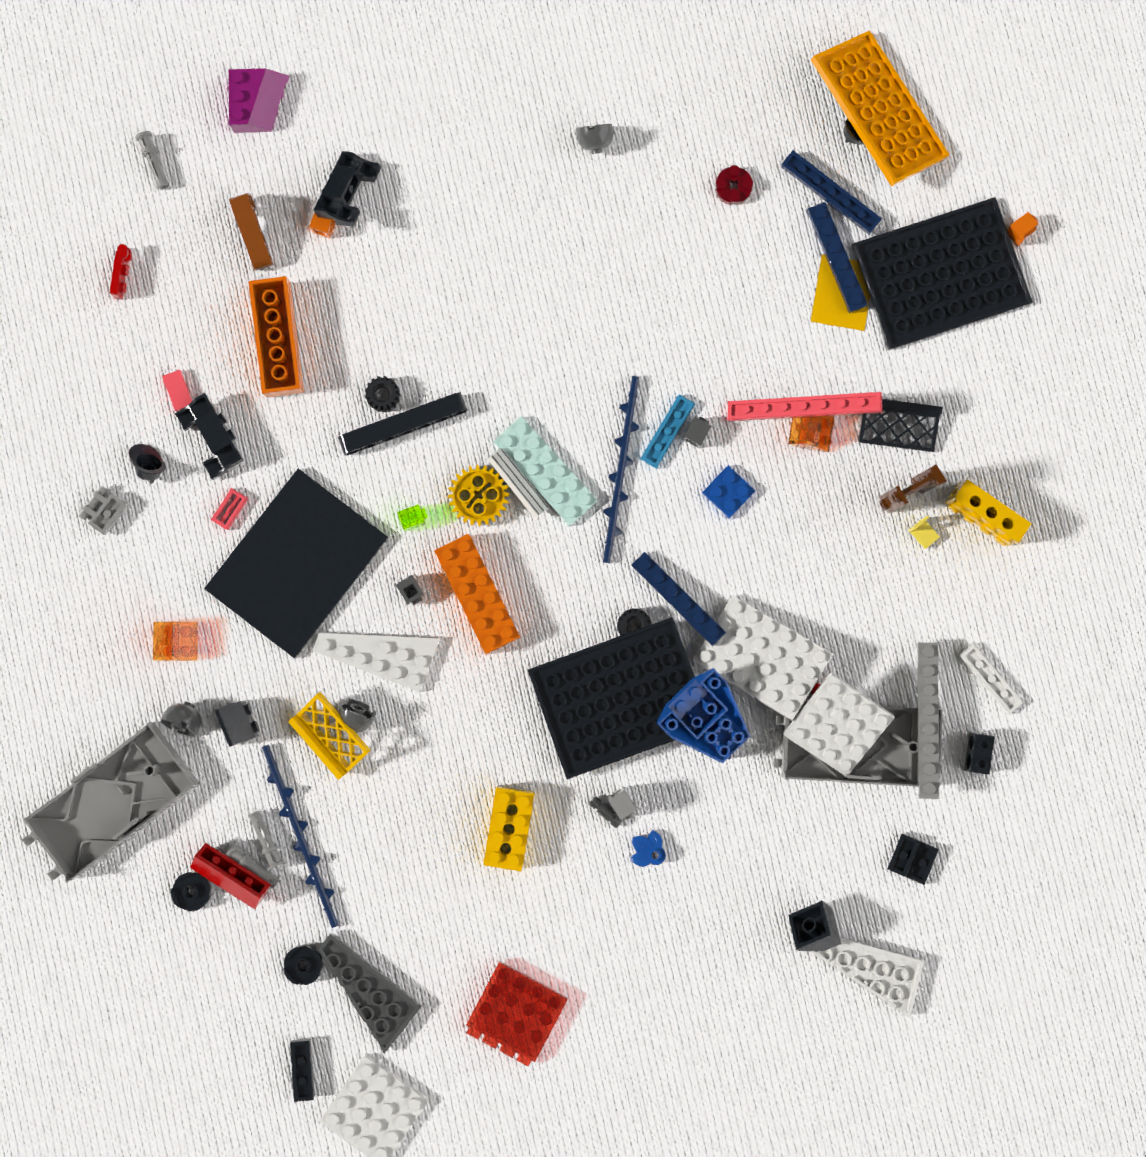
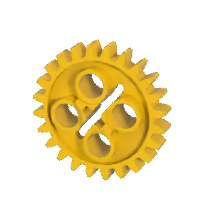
M478 464L476 465V470H473L471 466H469L468 472L462 469L463 475L456 474L458 480H451L455 486L448 487L453 492V494L447 495L448 498L453 499L449 503V506H455L452 512H459L457 518L464 517L463 523L470 520L471 526L477 522L478 526L481 527L483 521L488 526L490 519L495 523L496 515L500 518L502 517L500 510L506 511L503 504H509L505 497H509L510 493L504 492L509 488L508 485L502 486L505 481L503 479L499 480V473L494 475V468L487 471L486 465L482 470H480ZM482 478L484 481L483 485L480 487L474 486V480ZM491 483V486L482 493L483 498H477L472 506L467 508V505L476 498L475 493H481L486 485ZM465 491L470 493V498L467 501L460 499L461 493ZM496 491L498 494L496 499L489 500L487 498L488 492ZM478 504L484 506V511L481 514L474 512V508Z

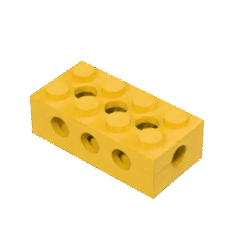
M968 479L958 483L945 501L949 505V510L962 514L965 521L978 525L981 532L986 535L991 534L996 538L995 541L1002 546L1019 543L1032 524Z
M502 786L496 787L483 862L484 866L522 872L535 792ZM514 804L517 806L518 811L514 814L509 813L507 806ZM512 824L515 830L512 833H508L505 831L504 825ZM508 843L511 846V851L504 852L501 849V845Z

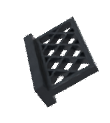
M882 399V411L886 412L883 414L877 413L879 417L872 422L866 417L867 413L862 414L858 442L934 452L939 419L943 407ZM889 412H894L898 419L889 425L883 416ZM908 414L913 415L917 420L909 428L903 421V418ZM927 417H933L934 424L927 430L921 421ZM882 419L887 428L878 433L873 424ZM900 421L906 430L897 436L891 427ZM920 424L925 432L916 438L911 429ZM871 427L876 436L871 440L863 439L864 431ZM887 430H890L895 437L890 442H885L881 437ZM908 432L914 441L904 445L900 437ZM926 434L931 439L930 448L923 447L918 441Z

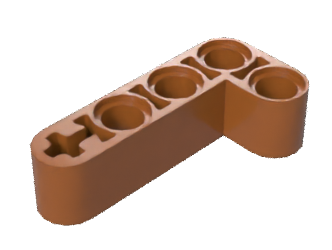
M245 193L229 198L254 270L257 271L274 265L255 213L256 208L251 194Z

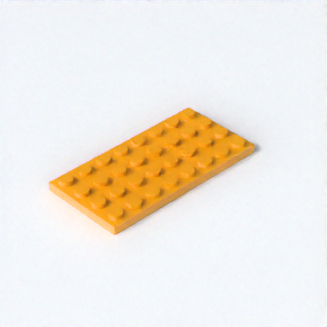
M870 30L812 57L811 62L891 187L945 160L950 155Z

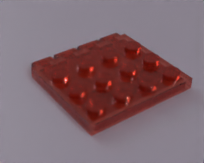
M499 961L466 1023V1026L469 1027L466 1034L477 1040L483 1034L484 1037L481 1042L494 1049L500 1043L499 1052L511 1058L514 1057L515 1053H518L516 1061L528 1067L531 1061L536 1062L568 997Z

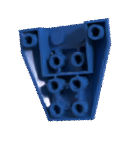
M714 668L692 678L665 705L657 721V724L671 738L722 764L751 737L727 681Z

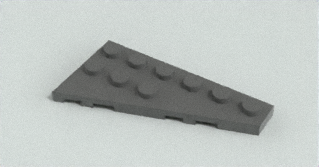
M331 932L318 950L329 968L336 975L341 987L343 986L348 994V998L362 1020L367 1024L372 1036L377 1040L385 1054L422 1005Z

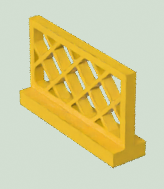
M321 691L288 721L338 780L349 773L371 751L358 734L343 722L339 712ZM317 700L323 704V710L317 709ZM306 711L312 712L313 720H311L308 717V715L305 713ZM317 713L324 714V722L318 721ZM329 715L336 719V724L329 723ZM318 726L325 727V735ZM330 728L337 730V737L330 736ZM342 730L348 733L349 739L342 738ZM331 741L337 742L338 749L333 746ZM343 743L349 744L350 752L343 751ZM354 745L359 746L363 753H355ZM343 755L350 757V763H351V764H349V763L345 760V758L343 757Z

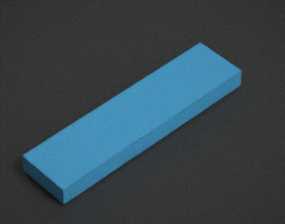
M680 394L678 395L640 458L641 461L657 469L693 409L694 402Z

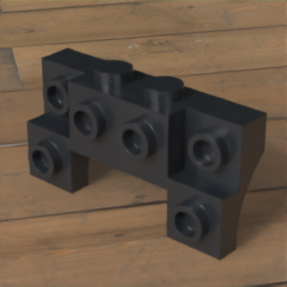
M342 151L314 208L316 216L318 218L332 219L337 225L354 227L360 210L358 207L350 206L361 181L375 183L381 170L380 163L363 159L353 152Z
M206 393L196 397L190 404L175 413L184 431L197 425L212 454H214V456L202 463L209 473L211 480L229 472L230 468L244 461L234 441L237 439L232 429L228 430L225 425L227 423L225 416L222 412L216 411Z

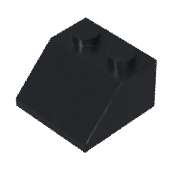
M239 701L214 710L229 747L242 744L259 736L260 728L258 723L253 721L251 716L253 713L252 708L246 701Z
M819 901L788 915L797 951H826L841 944L834 911L824 901Z

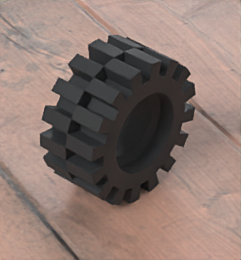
M377 376V379H371L372 382H368V387L365 388V398L368 404L378 412L392 411L393 407L396 408V404L400 402L399 397H401V393L393 379L387 378V376ZM381 387H385L390 391V396L386 401H379L376 398V391Z
M638 608L626 610L618 619L617 631L620 636L629 633L627 622L632 618L640 620L642 628L652 624L650 617L645 611Z

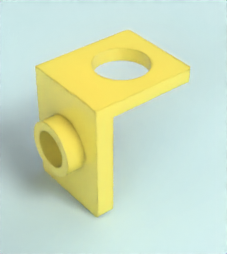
M928 515L921 518L908 529L924 549H927L940 538L926 521L929 518Z

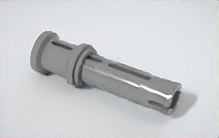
M151 131L140 132L135 136V139L141 146V154L148 161L157 188L159 190L166 189L170 185L157 156L158 148L153 143Z
M260 811L248 815L263 848L261 853L265 855L269 864L268 869H273L285 863L277 850L278 845L274 844ZM258 822H259L260 827H261V829H262V831H263V833H264L265 838L263 837V835H262V833H261V830H260V828H259V826H258Z
M234 843L225 855L271 884L270 887L273 889L280 878L253 860L249 852H244L237 846V843Z

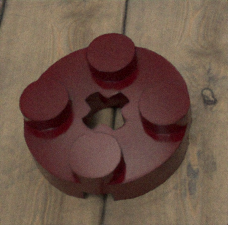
M737 165L723 169L718 174L715 183L717 197L728 205L744 203L750 197L753 187V180L750 174ZM730 182L738 183V189H730Z

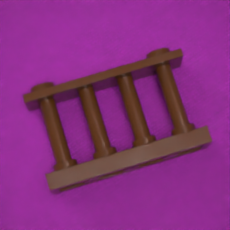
M936 464L913 477L912 485L901 490L898 485L879 496V503L882 509L890 513L909 503L906 497L914 492H920L922 495L946 482L938 465Z

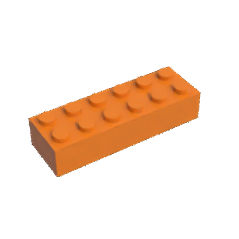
M287 276L248 281L262 394L266 398L304 393L291 282Z
M468 533L434 550L484 653L487 655L521 638L470 534Z

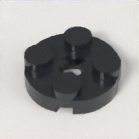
M186 872L176 878L171 889L172 900L178 908L189 912L197 911L210 900L212 896L211 884L208 879L197 872ZM189 886L196 889L194 897L191 894H187Z
M308 944L294 947L287 953L284 959L283 970L286 978L291 983L309 985L320 976L324 963L317 949ZM300 960H302L303 962L306 961V962L308 963V964L306 965V966L308 967V969H306V970H305V968L300 969V968H299V966H300V962H299V961H300Z

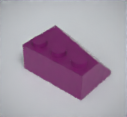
M267 68L228 69L229 125L233 132H272L289 75Z

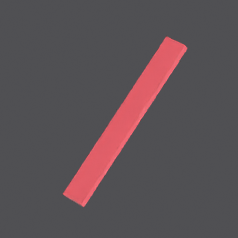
M882 392L728 401V421L882 413Z

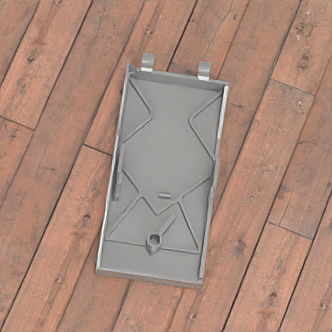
M807 701L804 702V704L802 705V707H801V709L799 710V712H800V711L802 710V708L806 705ZM881 706L892 713L895 718L850 774L845 776L785 737L784 731L792 721L785 716H776V724L783 725L782 759H774L773 768H781V778L787 780H817L918 787V708ZM939 709V786H940L941 739H942V716H943V710H940V709Z
M147 723L145 727L97 764L94 762L70 781L71 785L24 818L23 821L32 832L21 840L26 847L38 840L57 866L47 875L53 881L63 874L65 882L68 883L84 874L200 782L155 723Z

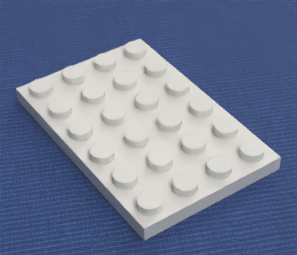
M732 595L716 621L726 634L713 647L704 640L692 661L706 670L714 668L728 683L793 721L833 654Z

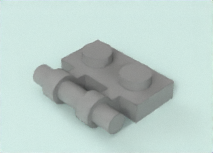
M104 486L94 492V497L88 505H84L79 517L86 520L89 515L92 516L88 524L101 534L106 535L128 507V504L113 493L106 498L105 494L108 492V489ZM99 502H102L103 504L96 512L94 510Z

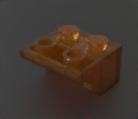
M835 415L792 418L788 444L802 449L829 452Z
M153 622V661H198V622Z

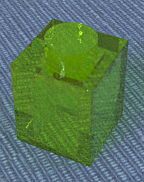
M419 504L397 512L405 532L427 524L425 520L428 518L425 507L421 508Z

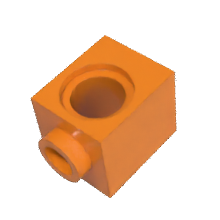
M314 213L309 228L312 233L330 239L336 222L332 219L318 218Z

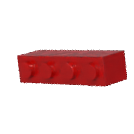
M206 842L196 853L190 866L191 869L253 909L258 907L271 885Z

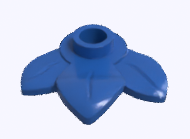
M652 830L648 838L644 836L632 838V844L636 851L630 858L632 863L646 867L649 864L660 865L665 861L666 852L662 848L663 840L660 834ZM655 851L659 853V857L657 859L653 858V853Z

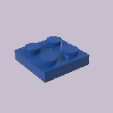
M727 465L702 494L730 519L756 490Z

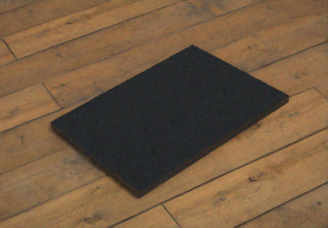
M996 197L852 244L888 351L1033 303Z
M298 468L204 589L295 659L389 537Z
M673 617L527 670L567 780L675 741L657 724V721L665 705L695 677Z

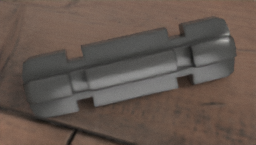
M597 796L589 802V805L593 809L596 808V812L607 822L610 821L614 828H618L623 820H620L618 815L615 816V812L605 803L602 804Z

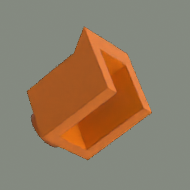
M1028 211L1007 228L1010 238L1017 247L1037 229L1038 220Z

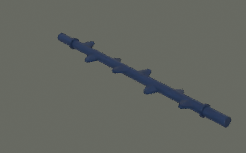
M632 376L628 402L619 406V409L626 414L623 436L614 440V443L621 448L617 472L608 476V479L615 483L612 506L603 510V513L609 517L603 563L610 564L614 537L622 534V530L616 526L619 504L622 501L628 500V495L622 491L625 467L633 464V460L627 456L630 434L639 430V425L633 421L635 402L638 397L639 376Z
M263 746L262 750L268 767L271 770L267 781L268 783L276 784L284 807L279 812V816L289 817L298 840L293 849L302 851L310 871V875L305 880V883L316 886L324 907L323 911L325 910L331 928L337 927L339 924L332 908L333 905H331L329 900L335 891L334 889L324 888L316 867L321 858L311 854L303 834L304 829L308 826V822L298 820L290 800L294 789L285 787L277 767L278 763L274 759L270 746Z

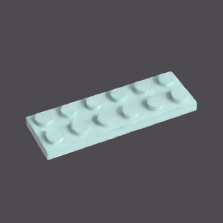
M522 416L493 441L499 449L502 448L526 479L569 527L598 502Z

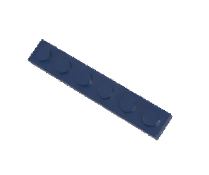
M794 150L791 151L781 164V168L868 235L872 233L882 220L879 215Z
M826 202L808 208V216L849 314L867 307L868 303Z
M646 552L631 564L712 647L726 634Z

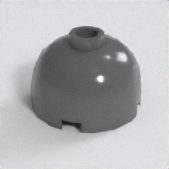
M611 123L576 128V137L579 145L584 150L591 151L592 154L603 153L602 149L609 147L612 143L614 131L613 124Z
M341 699L337 707L343 722L356 733L366 731L376 717L375 710L371 712L369 705L358 700L349 699L348 702H344V699Z
M185 701L184 704L176 703L169 706L160 722L169 729L172 727L177 729V732L180 734L195 737L200 729L201 716L194 709V704Z

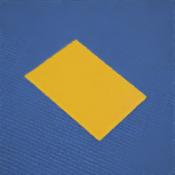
M822 254L811 322L865 331L868 306L849 314L825 255ZM849 259L869 306L870 296L858 261Z

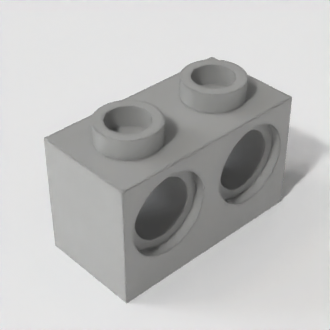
M624 787L607 797L620 820L625 818L627 821L636 815L635 811L637 808Z

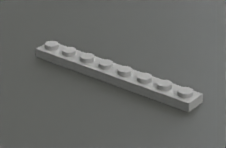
M918 642V799H939L938 643Z

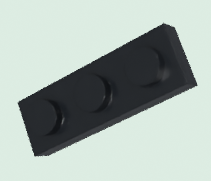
M311 1039L291 1040L290 1053L294 1102L312 1101L315 1099Z

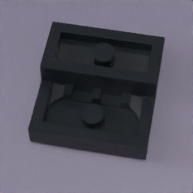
M902 833L887 869L925 885L939 849Z

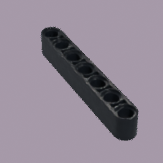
M461 392L344 433L338 436V440L344 456H348L467 412V408Z

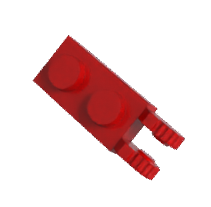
M125 244L117 246L109 293L117 300H123V294H126L127 286L125 279L129 275V265L127 264L132 260V251Z

